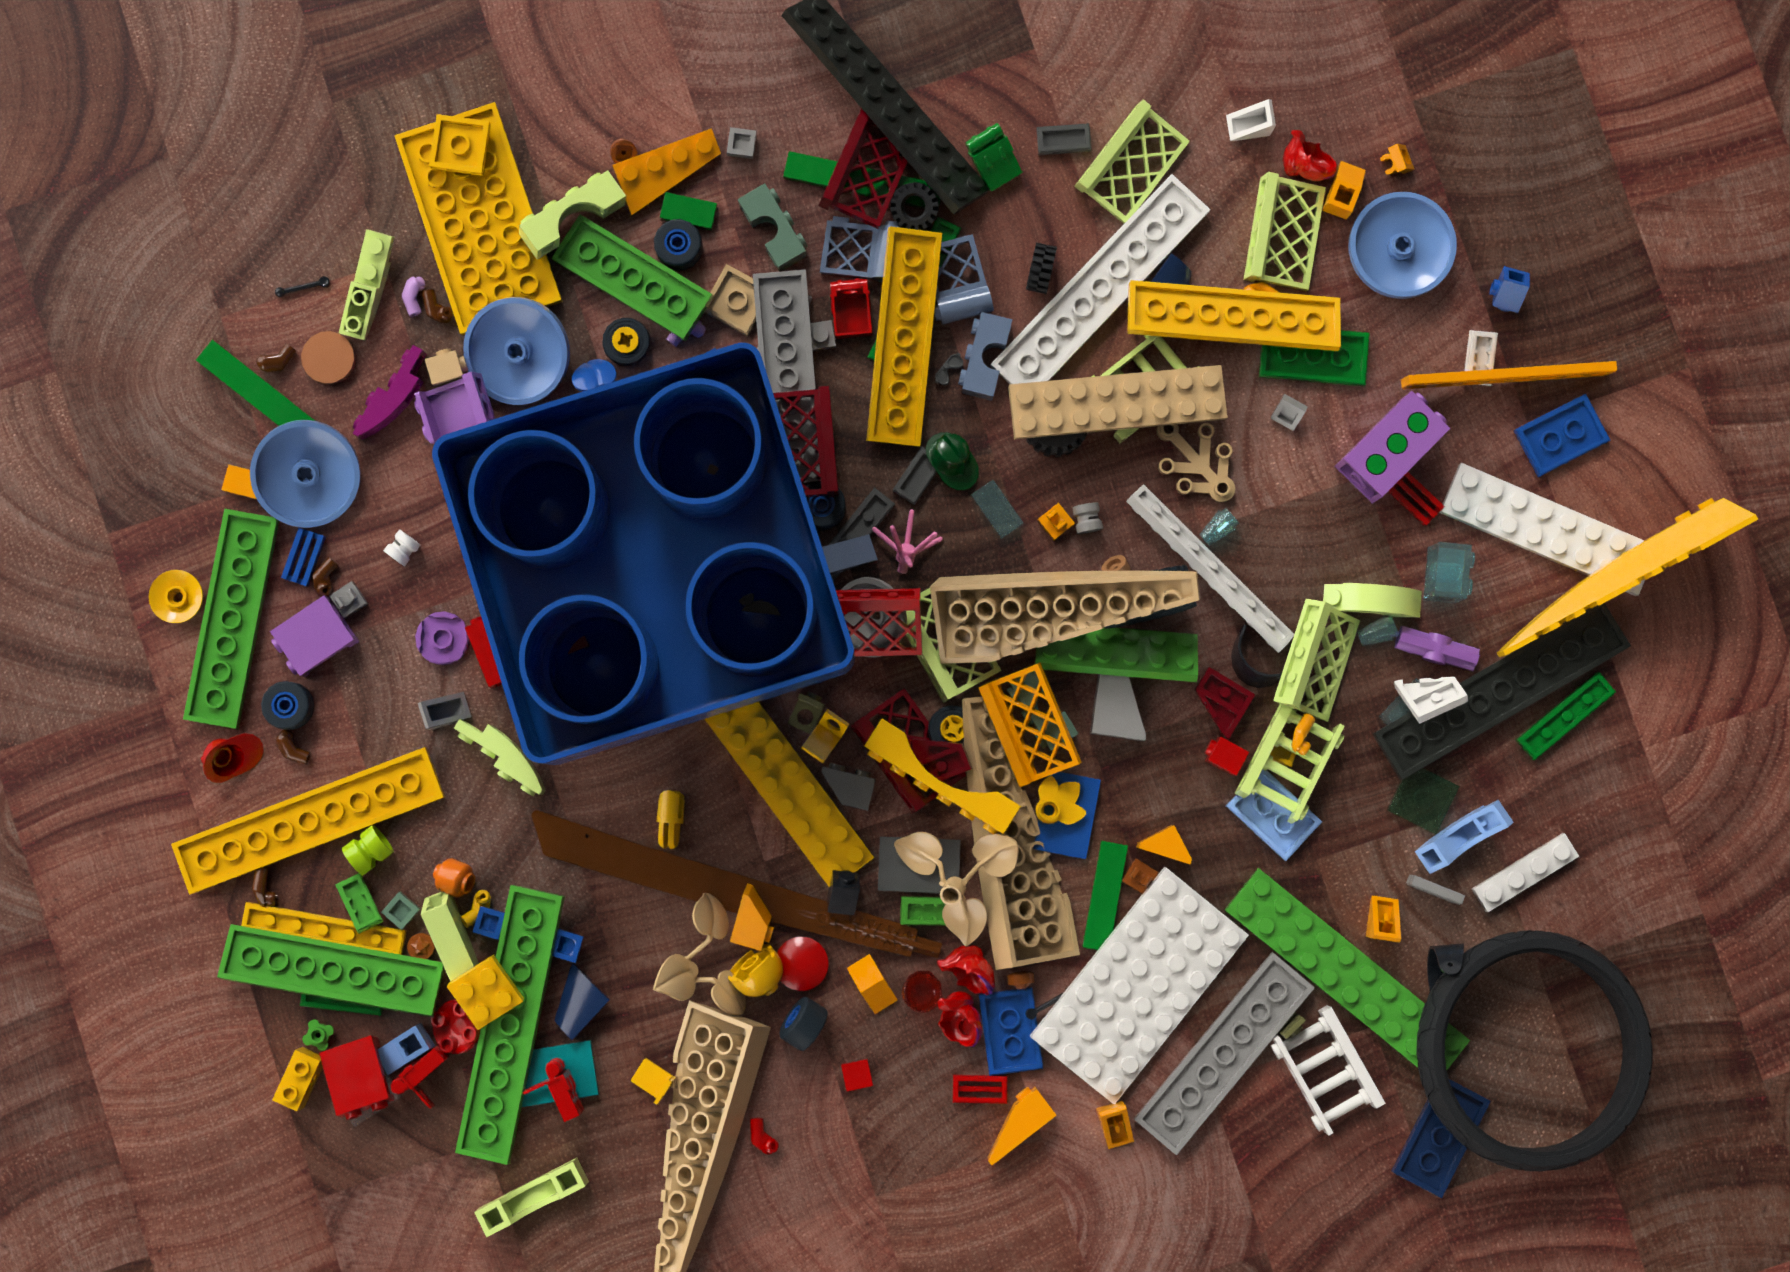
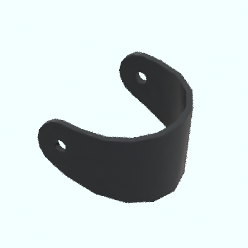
M1244 624L1233 645L1231 653L1232 667L1237 677L1248 686L1256 688L1272 686L1280 681L1282 672L1279 674H1265L1258 672L1247 663L1240 647L1242 636L1247 626Z
M1464 943L1430 946L1427 956L1429 991L1432 990L1436 981L1443 973L1456 975L1460 972Z

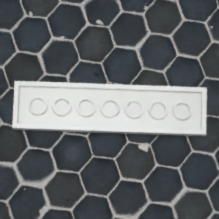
M1464 463L1459 464L1443 502L1445 507L1439 512L1587 576L1644 541ZM1642 580L1640 584L1625 592L1633 596H1639L1645 580Z

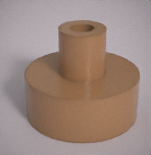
M1117 555L1105 561L1101 570L1130 571V565L1124 556Z

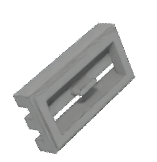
M1409 874L1406 882L1408 886L1453 904L1460 905L1465 898V895L1416 875Z

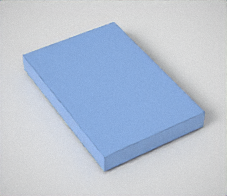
M1262 769L1258 777L1261 780V784L1297 802L1298 799L1267 770L1264 771ZM1250 793L1245 798L1236 794L1226 805L1233 814L1284 861H1287L1322 823L1308 809L1303 820L1298 819V821L1291 824L1287 822L1291 811L1257 793L1254 795Z

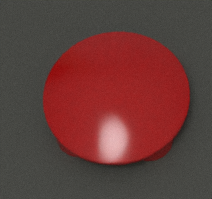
M795 937L787 940L777 951L783 965L780 981L788 988L796 991L810 990L818 986L825 978L828 971V956L825 949L816 940L809 937Z
M456 1000L444 1003L431 1017L430 1021L433 1026L434 1038L442 1052L462 1054L472 1049L477 1043L481 1029H476Z

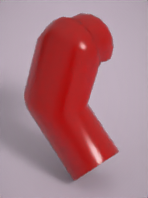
M762 1117L750 1118L751 1143L764 1154L770 1155L777 1152L779 1144L777 1140L764 1132V1119Z

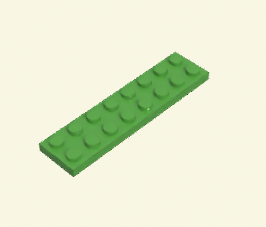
M224 509L183 720L239 729L279 520L274 517Z
M230 924L217 977L228 981L433 1017L444 966L442 962Z

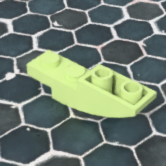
M366 229L354 281H351L339 329L340 334L366 340L390 269L391 262H389L394 236Z
M461 719L458 720L454 729L460 732L458 734L460 739L469 744H472L473 741L483 746L480 751L493 759L496 755L499 756L494 764V767L499 769L497 773L499 776L509 782L513 779L517 780L522 784L520 789L532 796L536 793L539 795L544 794L546 791L534 765L507 735L490 724L482 732L468 722Z

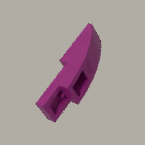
M412 345L410 350L407 349L404 352L400 361L402 366L398 373H393L389 379L388 391L377 387L375 392L372 391L369 394L365 403L367 408L363 415H358L354 421L353 429L355 430L352 433L353 435L364 440L385 428L406 409L414 399V393L418 392L424 383L420 378L416 377L427 356L422 349Z

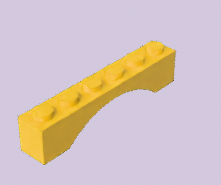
M884 719L880 720L865 744V747L869 749L868 756L879 763L883 759L892 764L890 769L903 778L907 773L915 779L914 785L925 792L929 788L937 792L936 799L949 807L952 803L962 808L959 812L961 815L971 821L975 817L984 822L982 828L993 835L998 834V832L1004 835L1021 808L1020 805L998 791L987 793L968 792L953 788L939 781L917 760L910 747L907 735Z

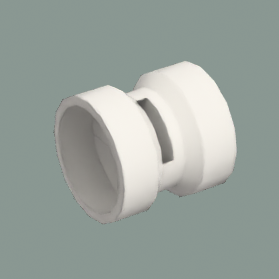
M399 529L395 535L394 542L388 544L383 551L405 566L410 560L409 556L411 553L416 552L421 545Z

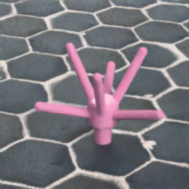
M913 509L909 511L905 542L901 544L893 525L890 526V531L894 542L878 528H872L876 535L897 552L896 560L899 562L897 571L902 574L908 572V567H913L916 554L943 541L941 536L934 539L937 537V532H933L916 548L910 544L914 519Z

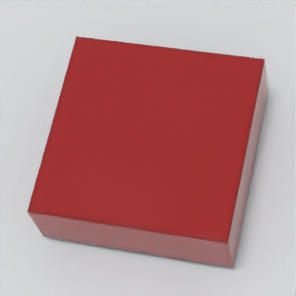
M868 1058L841 1064L846 1091L873 1086Z

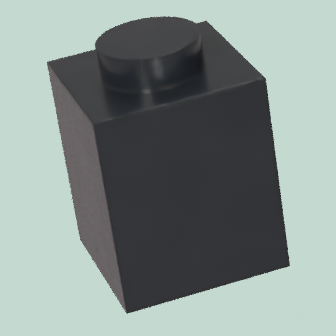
M832 871L827 895L829 913L855 915L860 892L859 873Z

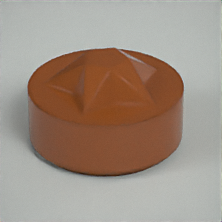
M621 138L612 143L610 156L614 163H619L637 156V149L630 140Z
M427 933L413 935L407 944V950L411 957L428 959L436 950L430 935Z
M1034 972L1009 973L1007 975L1008 985H1013L1017 989H1026L1031 983L1035 982Z

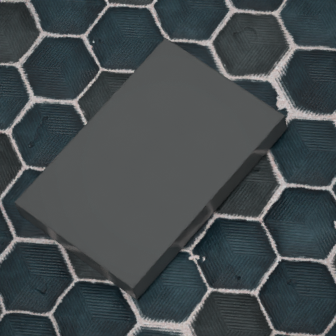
M880 836L878 891L940 893L943 887L939 885L940 875L937 865L935 871L930 875H921L914 872L903 862L894 846L895 841L903 837ZM938 839L943 847V853L938 860L943 863L945 879L959 877L961 840Z

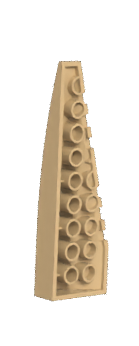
M1066 571L939 577L930 586L941 664L993 662L1000 660L1002 657L1020 654L1032 648L1047 646L1049 643L1067 640L1103 629L1106 626L1121 624L1136 617L1151 615L1153 612L1163 609L1168 610L1200 600L1198 574L1193 571Z
M983 698L962 699L964 747L973 768L966 771L968 792L987 793L998 791L1021 806L1004 834L1013 838L1019 845L1018 860L1013 871L1006 876L995 877L988 874L983 866L978 869L983 902L987 910V924L995 969H1006L1080 955L1071 903L1067 893L1062 894L1059 885L1061 877L1058 870L1053 868L1049 858L1051 852L1033 849V846L1036 844L1042 847L1044 845L1040 841H1035V836L1040 834V830L1026 790L1022 791V788L1019 787ZM975 817L971 821L974 844L982 836L991 834L982 828L984 822Z
M689 1001L673 1054V1063H678L676 1078L671 1085V1088H674L672 1104H669L668 1111L671 1123L670 1129L666 1133L663 1176H666L665 1190H661L663 1214L662 1218H659L658 1223L661 1236L660 1243L656 1246L654 1272H686L734 1150L771 1027L749 1018L731 1015L720 1009L694 1001Z

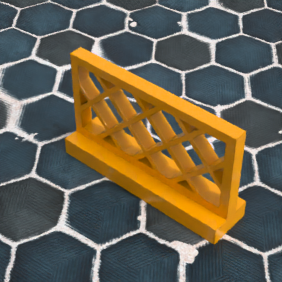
M1041 663L978 687L1019 787L1082 763ZM1033 671L1036 672L1039 679L1037 689L1024 684L1027 674ZM1021 676L1020 681L1015 680V678ZM1010 682L1016 685L1017 689L1014 697L1011 698L1005 695L1000 684ZM1021 689L1034 694L1030 706L1017 701ZM1039 696L1046 699L1050 707L1047 714L1034 709ZM1015 705L1028 711L1024 723L1015 720L1012 714ZM1032 713L1045 719L1041 731L1028 726ZM1049 721L1058 725L1060 730L1058 739L1045 734ZM1025 731L1038 736L1034 748L1025 744L1023 740ZM1042 738L1055 744L1051 756L1038 751ZM1059 746L1069 751L1072 761L1064 763L1055 759ZM1036 755L1049 761L1045 771L1037 773L1033 764Z

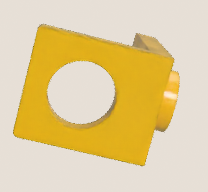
M827 709L801 749L821 763H824L850 724ZM828 719L837 722L840 728L831 725Z
M645 1058L632 1077L631 1082L656 1098L654 1103L657 1105L663 1099L676 1077Z

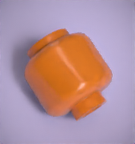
M453 858L446 859L442 864H438L433 872L436 889L456 898L468 894L475 883L472 867Z

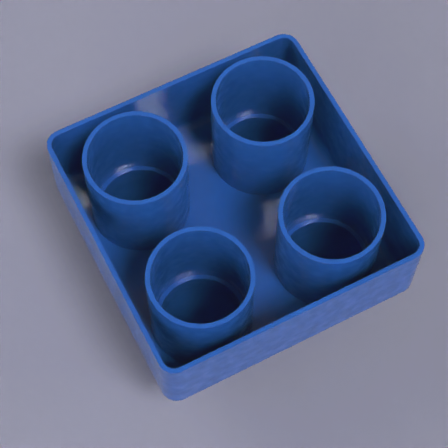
M741 342L448 433L441 436L435 442L432 449L435 468L521 748L525 756L531 761L548 765L564 764L846 674L852 668L855 661L853 643L761 354L753 345ZM710 464L719 468L715 475L707 472ZM749 593H753L754 601L763 600L771 603L778 609L781 616L741 611L745 606L741 605L738 600ZM585 635L590 647L568 654L572 645Z

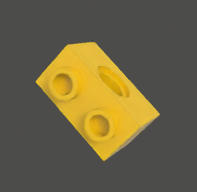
M304 1047L296 1049L272 1101L294 1111L305 1108L323 1068L320 1055Z

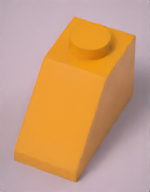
M747 883L730 942L761 951L764 942L770 943L774 927L769 926L772 916L751 884Z

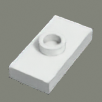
M1469 330L1464 371L1494 369L1498 333ZM1479 384V385L1491 386V384Z

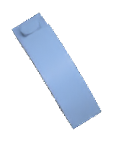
M1496 800L1458 819L1426 841L1415 853L1429 874L1448 866L1470 847L1508 828L1514 822L1500 801Z

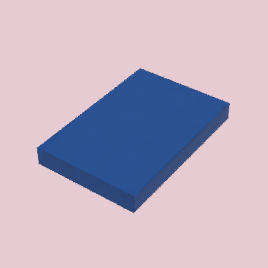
M1586 394L1513 430L1537 477L1611 441Z
M1063 772L1049 775L1055 778L1058 785L1065 782L1080 783V794L1075 804L1082 807L1086 811V815L1080 821L1069 825L1059 821L1046 824L1038 819L1040 834L1035 836V841L1042 842L1044 847L1036 844L1033 846V849L1086 859L1101 780ZM1051 805L1044 807L1046 815L1050 816L1053 814L1054 808Z
M1033 988L997 991L991 995L979 994L989 1076L1043 1069L1040 1045L1030 1037V1034L1038 1026L1037 1018L1028 1019L1025 1015L1028 1008L1035 1009Z

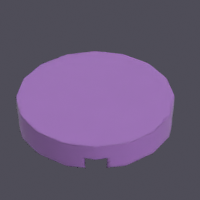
M445 611L432 613L417 628L415 635L416 646L422 656L431 663L439 665L453 664L460 660L468 650L470 640L465 630L467 626L455 614Z

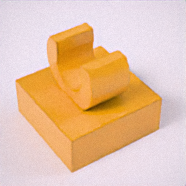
M1395 144L1388 148L1390 154H1385L1380 158L1382 162L1390 159L1393 162V166L1385 171L1386 174H1406L1415 170L1406 145Z
M1059 502L1037 519L1053 541L1075 524Z

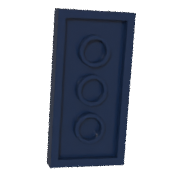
M1449 1079L1460 1106L1467 1116L1479 1126L1491 1101ZM1428 1099L1391 1172L1442 1198L1467 1147L1460 1143L1442 1124Z

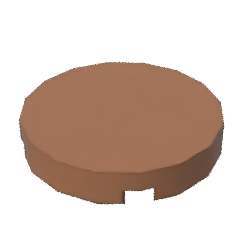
M332 331L319 332L312 336L305 343L301 353L302 366L306 374L316 382L325 385H332L346 380L353 372L356 363L352 344L341 334Z

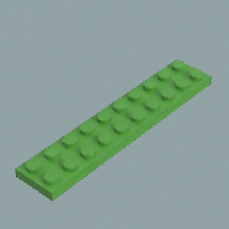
M1257 868L1224 910L1418 1068L1416 1054L1417 1033L1425 1003L1261 869ZM1448 1023L1445 1038L1446 1070L1470 1042L1467 1037L1450 1023Z
M510 885L496 959L524 997V1001L480 1030L455 1153L508 1165L511 1161L524 1098L523 1091L526 1088L553 957L552 953L565 899L563 895Z

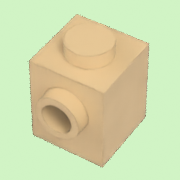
M450 348L437 351L436 356L425 359L431 383L435 388L462 379V375L468 372L464 356L460 357L456 350L452 351Z

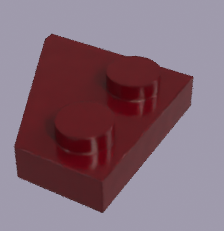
M1210 667L1206 669L1194 690L1223 736L1227 739L1232 735L1255 696L1254 693Z
M908 738L910 747L917 760L939 781L973 769L963 743Z

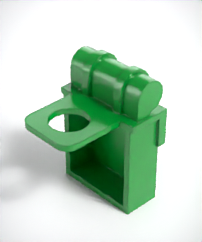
M998 123L988 126L986 130L972 136L970 140L965 142L969 151L968 155L972 158L981 178L991 192L1023 173L1014 156V149Z

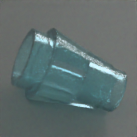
M1225 507L1221 512L1219 510L1216 512L1199 535L1210 546L1212 543L1235 531V527L1240 523Z
M1382 616L1362 628V630L1357 631L1362 646L1394 641L1393 638L1399 636L1392 616L1386 618Z

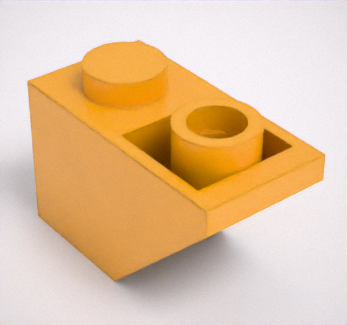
M1340 161L1322 211L1347 220L1355 207L1366 170Z

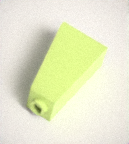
M443 892L426 897L421 916L451 982L479 964L466 928L461 922V915L454 897Z

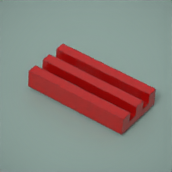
M1409 472L1388 491L1424 526H1427L1445 507ZM1406 479L1435 509L1433 510L1403 480ZM1399 486L1429 515L1425 517L1395 488Z
M953 1074L952 1102L1007 1104V1075ZM959 1081L1002 1082V1086L959 1085ZM958 1091L1002 1092L1001 1097L958 1096Z

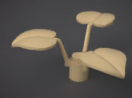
M916 832L900 838L894 843L900 858L914 872L921 875H930L935 871L936 865L938 866L940 875L939 885L943 887L940 891V898L946 904L942 911L943 920L949 930L961 940L964 946L970 945L978 938L985 927L987 910L979 899L970 898L966 900L964 896L966 884L981 866L984 867L988 874L995 877H1003L1011 873L1018 860L1019 845L1017 841L1003 834H987L982 836L975 842L972 848V853L979 862L965 878L950 877L947 880L945 879L943 863L938 860L943 853V847L934 835L927 832Z
M703 893L693 908L692 919L698 932L702 935H707L706 940L688 956L684 957L680 954L669 956L657 974L653 990L666 994L673 999L684 1001L692 997L696 983L711 982L714 984L711 989V997L714 1003L726 1013L741 1015L745 1011L746 995H743L729 981L728 976L732 977V972L729 970L719 973L718 979L715 977H697L698 967L691 961L695 955L712 941L713 937L723 939L729 928L728 915L723 905L713 895Z

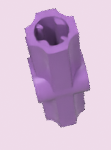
M1405 626L1400 627L1395 640L1394 648L1422 656V659L1440 665L1448 664L1471 672L1474 671L1480 656V649L1454 642L1448 636L1432 632L1428 634Z

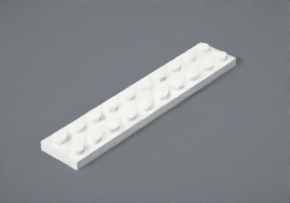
M1171 174L990 366L995 370H999V375L1009 384L1049 381L1128 298L1130 280L1144 281L1211 209Z

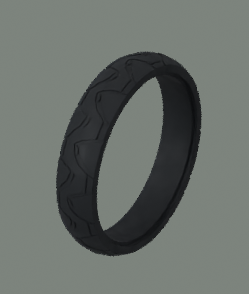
M1532 930L1517 931L1516 933L1510 932L1483 941L1467 950L1463 954L1460 972L1456 975L1443 973L1436 981L1423 1007L1417 1033L1416 1054L1421 1083L1432 1109L1442 1124L1460 1143L1478 1156L1497 1165L1516 1170L1539 1172L1559 1170L1575 1166L1581 1161L1585 1162L1602 1153L1626 1131L1627 1126L1636 1117L1648 1090L1653 1064V1045L1648 1018L1637 992L1627 977L1613 962L1594 948L1572 937L1553 932ZM1530 952H1543L1561 957L1581 968L1603 990L1618 1019L1622 1037V1065L1618 1083L1610 1101L1591 1125L1574 1137L1558 1144L1538 1148H1519L1503 1144L1486 1134L1467 1116L1460 1106L1452 1090L1446 1070L1445 1038L1449 1019L1455 1004L1466 987L1481 972L1510 956Z

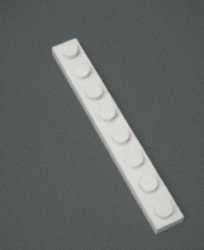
M1144 484L1130 496L1126 502L1174 551L1180 554L1189 563V566L1197 571L1208 582L1209 586L1216 590L1227 601L1228 605L1235 609L1246 620L1247 624L1265 639L1268 645L1279 653L1294 637V633Z

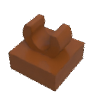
M1134 858L1123 876L1122 882L1143 894L1159 872Z

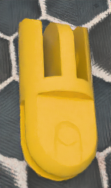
M666 790L659 795L657 822H659L658 842L663 849H666L668 846L670 849H674L679 843L680 825L684 821L685 805L684 795L679 791Z

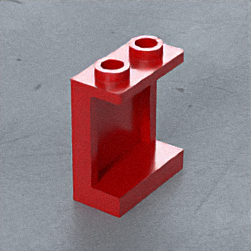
M370 1035L319 1053L336 1116L352 1120L362 1116V1111L372 1108V1111H378L387 1108L388 1102L395 1100L394 1095L389 1092L378 1049L381 1048L378 1037Z

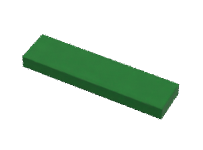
M1596 672L1520 735L1516 741L1532 760H1536L1614 695L1616 691L1600 672Z
M1107 841L1100 842L1082 943L1084 948L1098 950L1113 932L1128 845Z

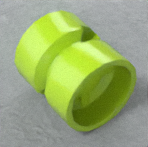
M371 825L360 834L359 841L353 839L342 847V852L346 859L362 876L376 866V860L383 861L394 853L387 838L374 825Z

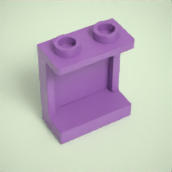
M468 372L462 375V379L426 392L418 391L414 393L416 398L414 402L417 413L421 415L424 424L422 431L430 444H435L445 434L495 419L481 373Z
M325 595L270 631L274 637L271 640L274 647L279 653L284 652L289 659L286 662L288 668L294 675L299 674L301 677H307L310 675L309 672L336 653L345 647H352L359 642L331 598Z

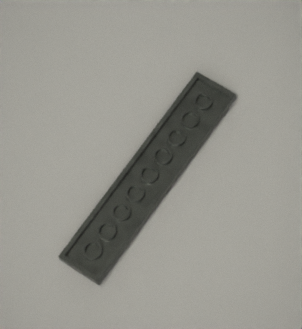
M803 0L785 9L782 14L785 21L953 214L958 213L987 194L989 188L983 179L827 0Z
M1605 603L1591 609L1588 608L1586 613L1562 623L1560 627L1541 635L1538 639L1524 645L1459 683L1468 695V702L1420 724L1412 712H1409L1372 735L1399 780H1403L1626 650L1631 645Z

